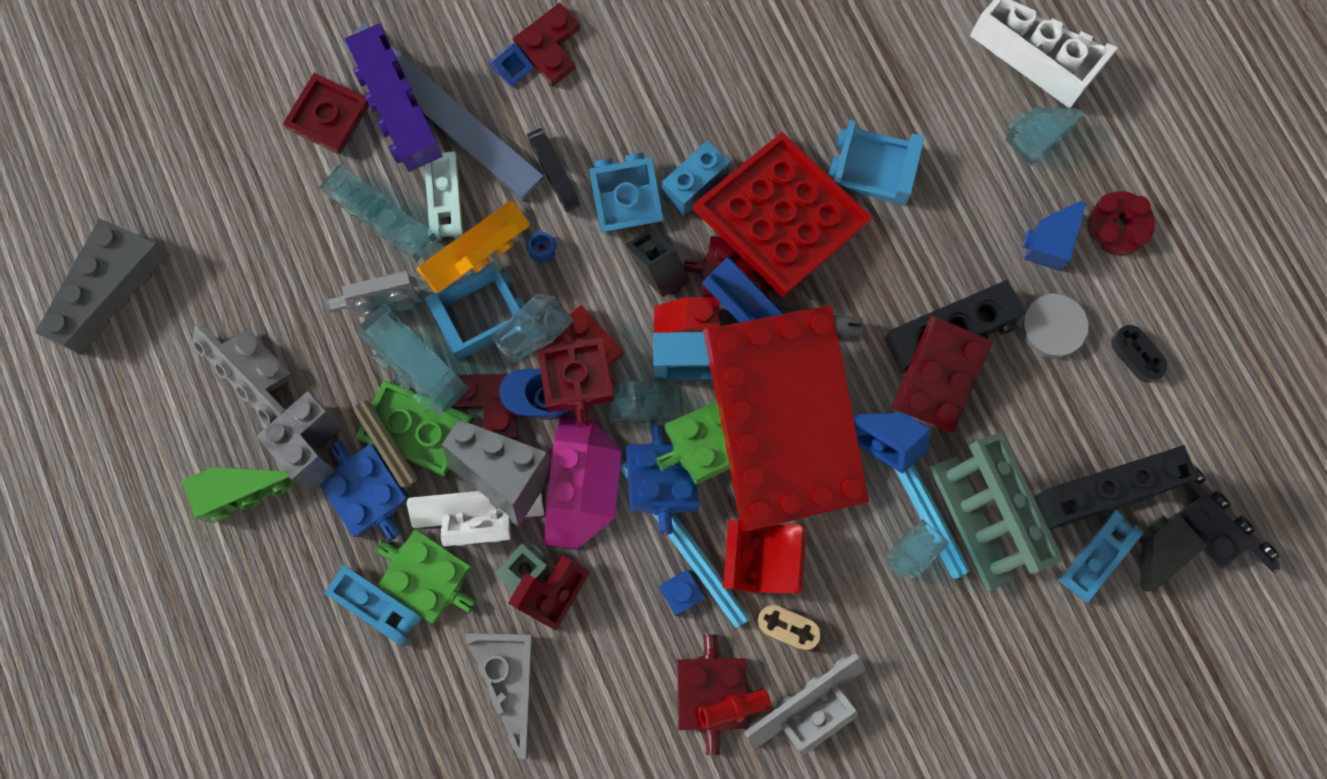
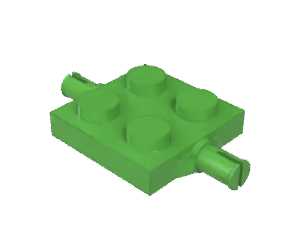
M717 401L665 424V431L672 442L673 451L656 458L661 471L680 463L689 472L696 485L730 469Z
M414 529L405 545L399 549H396L384 539L378 543L380 546L375 547V552L390 560L388 570L377 587L430 623H436L444 609L452 603L468 614L472 611V607L476 605V601L460 592L463 580L472 568V565L421 531Z

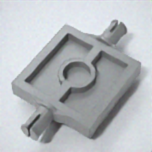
M407 271L341 286L343 296L326 299V306L329 313L348 308L353 309L359 317L376 318L381 316L383 311L392 309L404 311L413 308L414 304L422 302L420 291L430 287L422 277H412Z

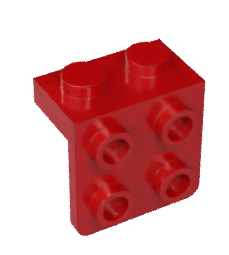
M728 520L723 589L747 593L799 594L803 589L806 527L800 524H781L746 532L742 531L740 520Z

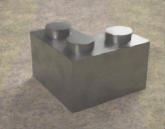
M307 391L257 435V438L290 478L311 493L335 472V469L318 449L343 427Z

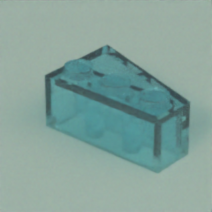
M385 303L355 330L376 353L372 359L385 372L391 368L396 373L392 379L405 392L411 387L417 393L413 399L424 411L428 412L432 408L441 417L469 390L463 381L407 325L405 326Z

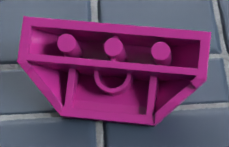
M560 416L553 444L546 501L545 546L580 549L615 518L622 451L593 418H590L591 425L586 427L584 417H582L583 427L581 428L577 426L575 416Z

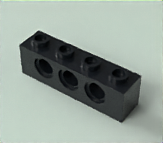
M1007 279L889 330L885 341L901 373H903L910 366L920 342L919 337L923 335L930 316L948 323L957 324L965 330L989 339L988 335L999 331L1003 335L1019 327L1017 322L1025 315V312ZM978 311L987 312L991 316L992 322L982 321L979 318Z

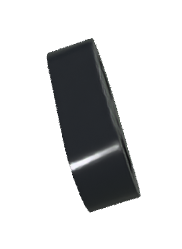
M1126 325L1112 336L1111 344L1113 350L1140 381L1153 382L1165 374L1167 370L1165 357L1139 327ZM1131 335L1135 341L1132 342V345L1126 347L1122 341H1124L1125 337L1127 338ZM1153 361L1156 365L1153 370L1145 371L1144 366Z

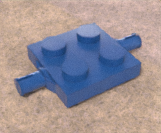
M658 424L650 427L652 443L628 444L626 448L630 512H649L658 515L659 534L664 535L666 532V535L674 532L672 526L673 514L678 512H696L698 510L697 484L695 485L689 472L680 463L663 471L660 470L656 458L673 451V445L665 443L664 425L660 424L658 427Z
M342 441L335 442L329 449L339 462V465L335 468V472L322 482L320 486L353 537H359L371 527L380 526L389 541L397 538L396 536H399L401 532L391 517L397 508L410 498L408 493L399 485L375 444H369L357 454L350 456Z

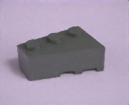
M458 420L442 443L448 467L475 491L479 490L489 499L490 504L496 509L500 508L511 518V522L519 528L549 480L550 466L547 452L462 420Z

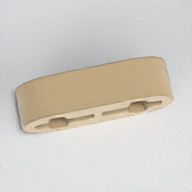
M770 605L762 609L758 615L757 623L762 633L791 647L803 651L815 647L820 640V629L816 623L785 608ZM773 611L779 614L778 620L788 625L786 629L775 626L773 630L767 629L768 622L763 620L764 616H770ZM807 625L810 627L809 633L813 635V640H807L804 644H800L798 642L799 636L790 632L791 627L803 629Z

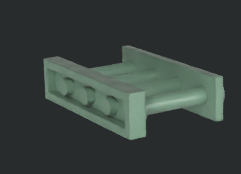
M1002 432L970 444L969 447L974 457L960 463L956 456L929 467L987 591L1014 580L1015 577L1011 571L1012 569L1026 565L1031 575L1064 560ZM980 469L989 488L975 494L967 475ZM995 501L1004 520L990 526L982 506ZM1010 532L1019 552L1005 557L996 538Z

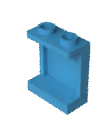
M850 119L847 129H840L836 147L842 149L839 158L833 157L829 175L834 176V181L847 192L905 206L911 195L925 136L912 133L910 140L907 141L855 128L856 120Z

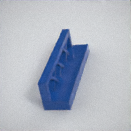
M729 256L702 282L739 322L784 314Z

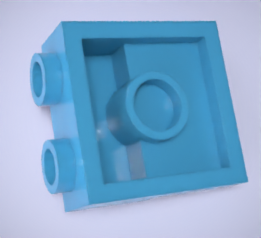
M644 152L626 155V162L614 164L613 158L594 161L595 168L589 169L600 232L663 221L652 157L645 158Z

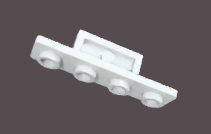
M480 491L412 497L407 500L411 526L413 528L442 526V546H463L483 542L494 543L511 539V518L500 508L496 509L490 504L489 499ZM542 492L526 517L544 515Z

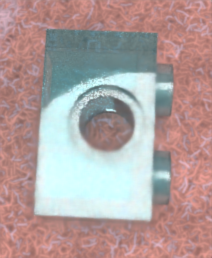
M922 519L911 526L885 555L890 561L888 567L899 577L904 578L907 576L909 579H912L922 574L949 542Z

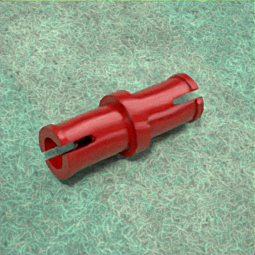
M763 688L740 696L731 694L724 701L699 707V719L703 728L706 729L729 721L733 723L742 722L745 716L770 710L771 700L768 692Z

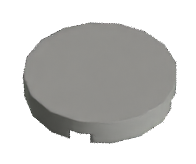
M1052 293L1040 296L1029 305L1025 315L1022 317L1021 330L1025 342L1038 351V354L1058 359L1071 355L1083 345L1088 336L1089 322L1084 309L1077 301L1066 295Z

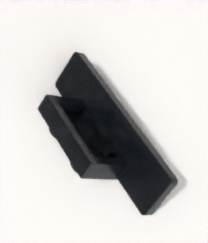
M1193 464L1198 479L1188 484L1199 496L1175 513L1174 516L1180 514L1207 545L1204 551L1221 569L1250 548L1274 574L1279 571L1280 565L1277 559L1280 555L1276 549L1267 541L1261 543L1253 535V532L1256 530L1243 515L1237 518L1228 508L1231 506L1229 500L1219 490L1213 492L1204 483L1207 480L1205 475Z

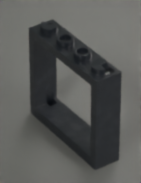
M1182 445L1048 488L1033 497L1049 530L1157 496L1195 481L1198 477L1186 447Z

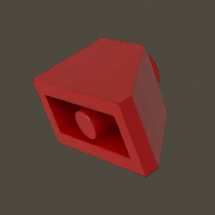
M685 297L654 306V333L703 332L704 329L720 326V302L715 297Z

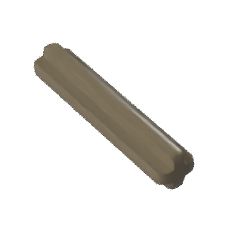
M368 400L357 404L354 407L356 416L399 485L405 489L416 483L418 480L417 476L372 404Z

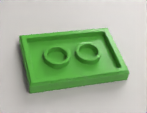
M383 380L372 402V406L405 459L409 463L447 478L450 468L448 467L442 443L458 420L472 424L474 418L399 385ZM361 425L355 439L367 445L374 444L363 425Z

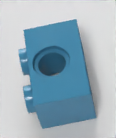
M707 140L662 181V197L685 217L693 209L694 203L729 175L730 161Z

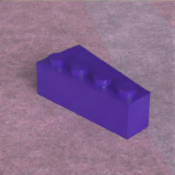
M378 23L344 38L358 66L353 69L361 87L364 85L368 87L369 93L364 95L372 111L378 110L382 117L377 120V123L384 137L391 136L394 142L389 148L396 163L403 162L409 173L443 157L381 24Z

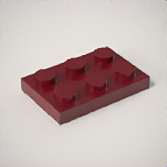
M930 316L892 408L954 433L993 341Z

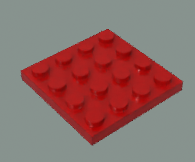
M783 132L697 200L693 206V210L783 298L868 225L873 218Z

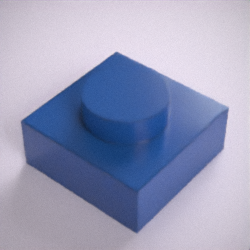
M688 569L658 586L675 617L705 599Z

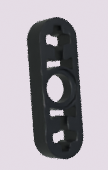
M540 127L527 133L528 141L565 213L579 207L578 197L543 129Z

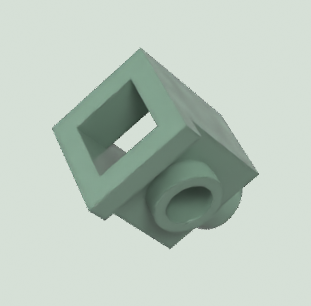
M521 544L495 572V575L515 592L524 577L520 573L521 566L523 564H530L532 571L529 575L540 580L549 569L544 563L548 557L534 544L529 549Z

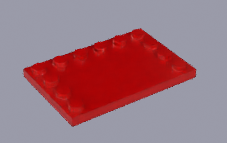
M832 305L704 329L705 343L742 531L748 532L869 502Z

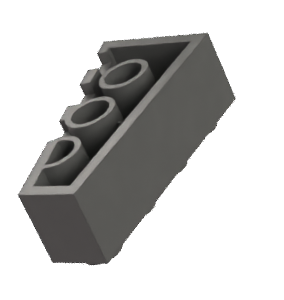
M99 218L35 333L59 346L82 355L108 326V320L119 308L122 310L130 301L128 297L140 284L144 285L152 277L150 273L160 262L163 264L170 254L157 243Z

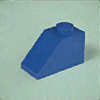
M1079 201L1040 220L1033 230L1028 229L1022 247L1026 248L1023 260L1061 271L1070 262L1086 203Z
M905 413L856 414L853 416L858 445L902 474L928 452L931 429Z

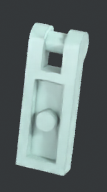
M455 151L442 153L443 157L425 165L429 231L432 242L442 241L443 237L451 236L457 239L464 234L458 157ZM451 216V224L441 225L440 217Z

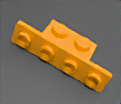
M509 201L419 265L417 271L431 290L438 294L469 270L473 269L475 273H478L490 264L491 260L488 256L495 251L501 256L515 244L512 239L527 229L530 223L513 201Z

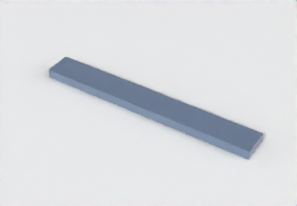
M363 23L351 35L369 28V26ZM344 41L343 45L345 49L350 52V49L346 41ZM391 46L424 117L521 201H524L544 180L543 175Z

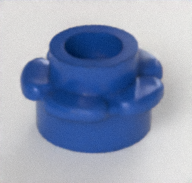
M536 232L528 239L526 250L529 251V257L533 261H549L555 256V249H557L558 245L556 239L548 233ZM544 245L545 248L543 250H540L539 246Z

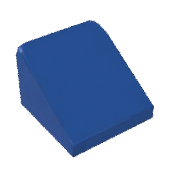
M515 42L509 44L488 62L490 67L510 87L514 86L534 68L533 64Z

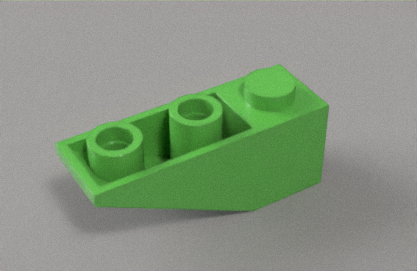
M212 467L182 480L195 518L206 522L209 521V523H216L226 519L229 516L228 512L237 508L243 510L254 507L260 503V498L269 494L277 496L291 490L290 485L296 483L285 471Z

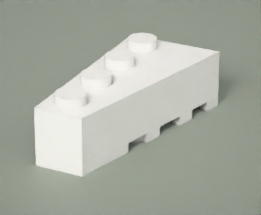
M993 0L980 15L970 34L972 38L1068 108H1071L1118 49V47L1109 43L1106 46L1092 41L1093 36L1082 31L1079 35L1062 27V22L1053 18L1051 20L1036 16L1035 10L1013 0Z

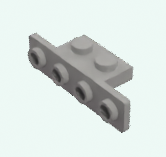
M202 323L194 327L192 344L195 351L200 356H205L214 366L216 373L222 379L229 381L235 388L237 395L243 401H248L265 424L272 423L285 411L269 392L288 382L291 373L249 329L221 344Z
M855 652L851 656L842 657L829 672L823 676L812 678L801 692L795 696L784 698L773 712L767 716L756 718L750 724L749 729L744 732L754 749L758 748L783 730L803 757L857 718L858 713L840 688L865 671L866 668L861 656Z

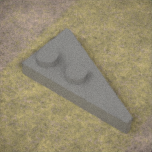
M465 633L466 642L470 646L478 664L479 672L485 680L487 690L498 715L501 717L511 746L519 759H527L533 635Z

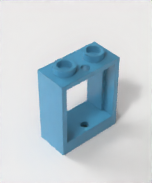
M494 262L484 267L478 273L473 272L450 284L438 294L432 293L424 298L458 361L527 326L524 315L528 314L526 306L520 296L516 298L512 296L509 288L514 285L505 269L499 271ZM495 282L514 317L463 343L445 308Z
M704 332L653 333L654 381L713 380Z

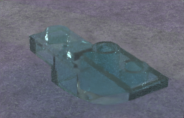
M340 164L319 187L322 192L398 252L402 251L416 262L437 239L431 230L393 205L382 193Z

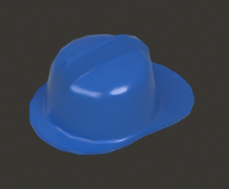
M540 369L515 370L508 374L501 382L499 390L501 402L509 411L516 415L553 420L570 410L548 413Z

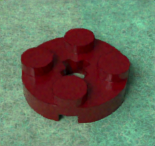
M1116 191L1105 194L1099 199L1089 212L1087 228L1093 241L1096 239L1103 246L1101 249L1109 254L1124 256L1136 252L1149 242L1154 233L1155 218L1151 210V204L1146 197L1137 196L1126 191ZM1123 217L1128 222V225L1124 230H1120L1119 224H1114L1113 220Z

